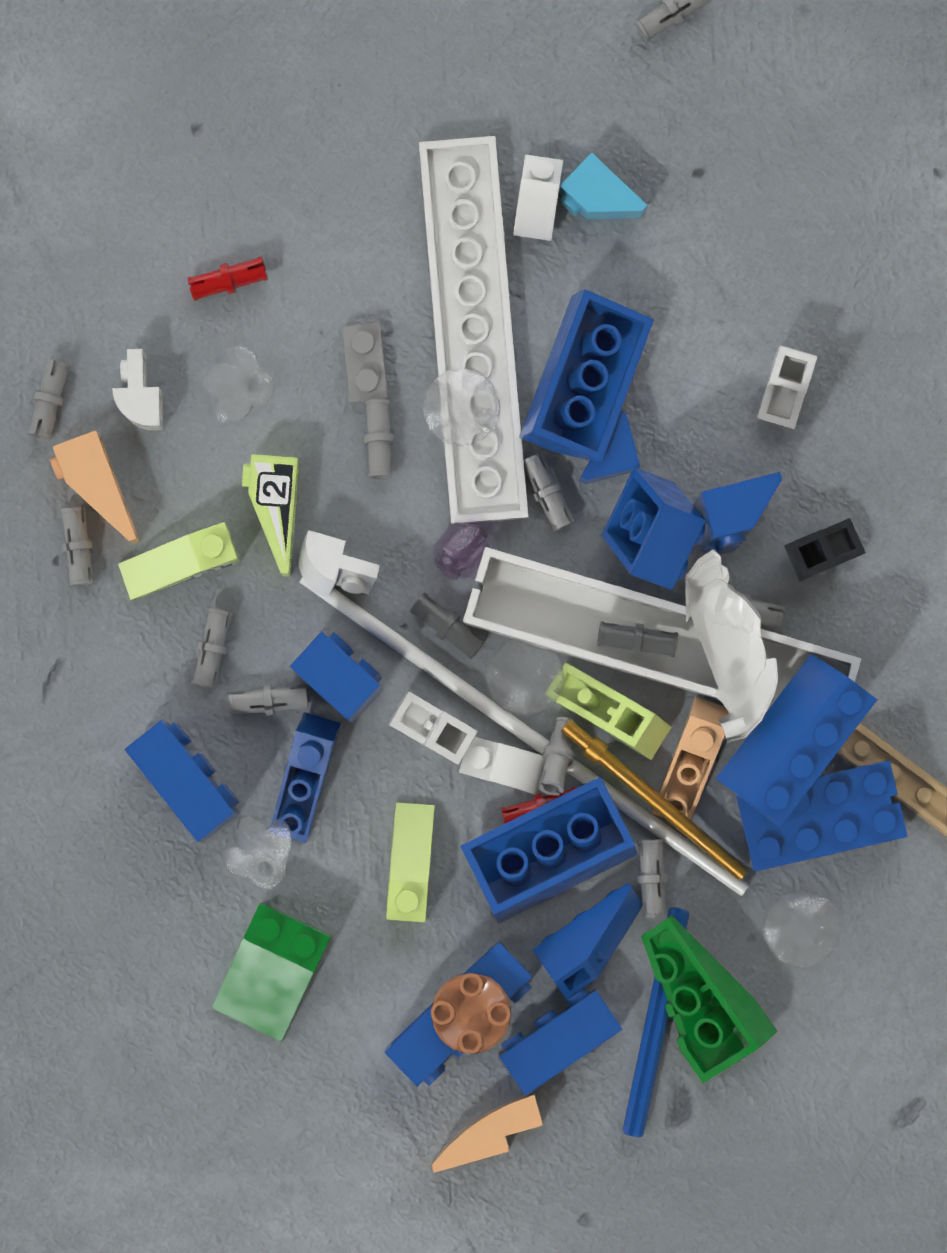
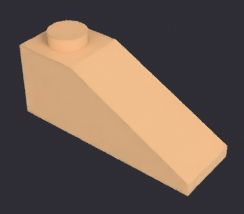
M95 430L52 446L56 456L50 458V462L57 479L64 478L65 482L129 542L133 545L139 543L138 534L100 434Z

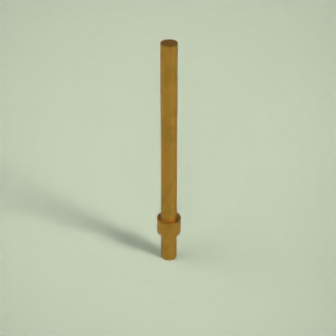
M571 719L566 722L560 731L583 750L582 755L593 764L597 761L738 881L744 877L749 870L744 864L607 750L608 745L597 736L592 738Z

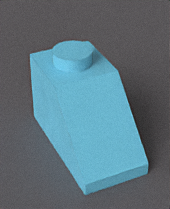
M593 153L571 173L559 188V194L562 196L560 199L561 204L574 216L580 213L586 219L641 218L646 213L648 206Z

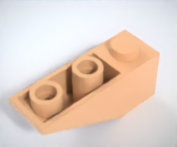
M696 696L682 728L659 792L661 796L690 820L725 736L719 719L730 714L726 707ZM653 809L652 814L662 817Z

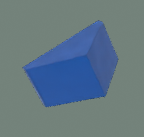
M620 411L602 462L589 461L580 476L579 481L584 484L631 473L634 467L640 468L627 414L623 411Z

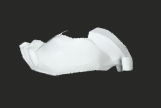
M711 550L699 558L688 574H686V622L691 616L718 685L714 695L730 713L719 719V723L725 732L726 741L731 742L746 738L762 721L777 687L776 658L766 659L765 647L761 639V615L743 594L737 592L728 584L730 578L728 567L722 565L721 556L715 550ZM713 615L728 619L734 626L741 625L751 634L706 621L704 616Z

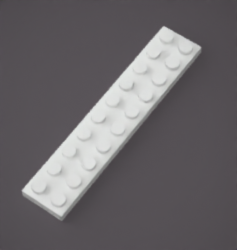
M495 136L419 142L451 525L528 519L522 438H519L521 426Z

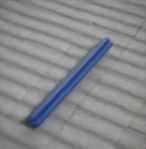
M670 907L667 918L672 915L687 929L689 911ZM655 976L623 1125V1133L632 1137H642L644 1135L668 1020V1013L665 1008V1004L668 1001L661 982L657 981Z

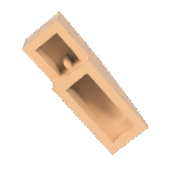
M534 1092L512 1099L488 1111L466 1126L432 1161L433 1172L436 1173L509 1152L507 1135L542 1126L543 1123Z

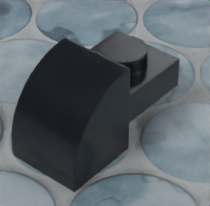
M850 518L784 546L799 582L819 575L866 553Z

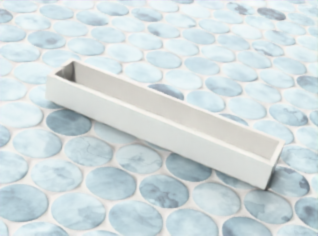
M485 547L475 579L476 584L483 585L482 592L475 588L472 589L463 619L465 625L719 700L714 695L718 685L692 617L690 616L686 622V606ZM713 615L704 616L706 621L751 634L741 625L734 626L728 619ZM600 621L635 627L636 623L644 624L646 629L672 633L678 632L675 657L641 651L640 655L631 654V650L597 646ZM760 629L766 659L776 658L778 683L768 709L810 654H813L855 682L861 658Z

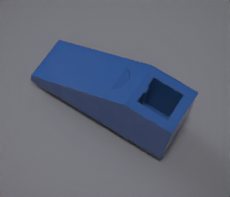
M306 712L303 713L293 739L269 830L270 833L304 843L307 842L341 725L340 722Z
M629 883L608 893L601 902L588 911L578 914L571 923L558 932L548 935L538 946L532 949L566 1000L600 976L640 912L642 903Z

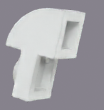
M525 154L514 236L551 241L563 160Z
M779 345L768 376V382L757 415L758 419L795 429L817 360L816 355Z
M127 349V360H121L120 373L121 382L128 383V388H112L115 403L132 424L146 430H163L162 391L159 387H147L146 354L143 349Z
M308 530L298 557L299 569L306 583L313 590L326 597L329 596L334 585L341 586L343 590L349 593L369 594L377 579L380 565L343 555L345 540Z
M409 691L405 692L387 723L389 726L459 765L478 732Z
M474 737L463 756L459 773L538 795L540 794L539 783L542 778L545 760L542 755Z

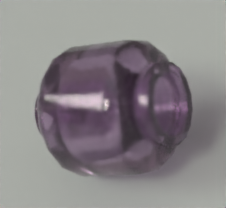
M454 522L433 546V553L436 557L434 559L435 565L443 574L454 580H457L459 577L465 579L472 577L479 569L485 547L490 548L486 540L488 534L481 526L474 522L469 524Z

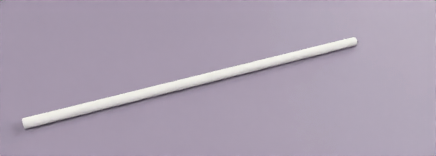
M301 578L299 583L543 755L544 748L549 745V740L333 588L329 596L326 597L313 590L304 578ZM575 759L568 766L567 773L584 785L599 778L598 775ZM602 779L616 808L658 838L663 839L665 843L740 896L745 893L750 885L749 882L743 878L738 881L698 846Z

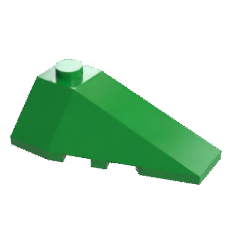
M672 915L641 936L655 979L661 982L668 1001L665 1004L666 1011L669 1017L673 1016L679 1033V1037L676 1040L680 1051L702 1083H705L758 1050L778 1032L755 998Z

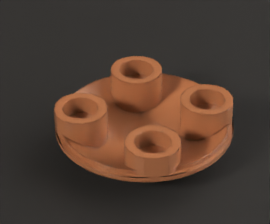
M467 973L450 979L439 989L433 1001L431 1017L436 1033L450 1048L463 1053H480L494 1047L505 1036L511 1021V1006L507 994L496 981L481 974Z

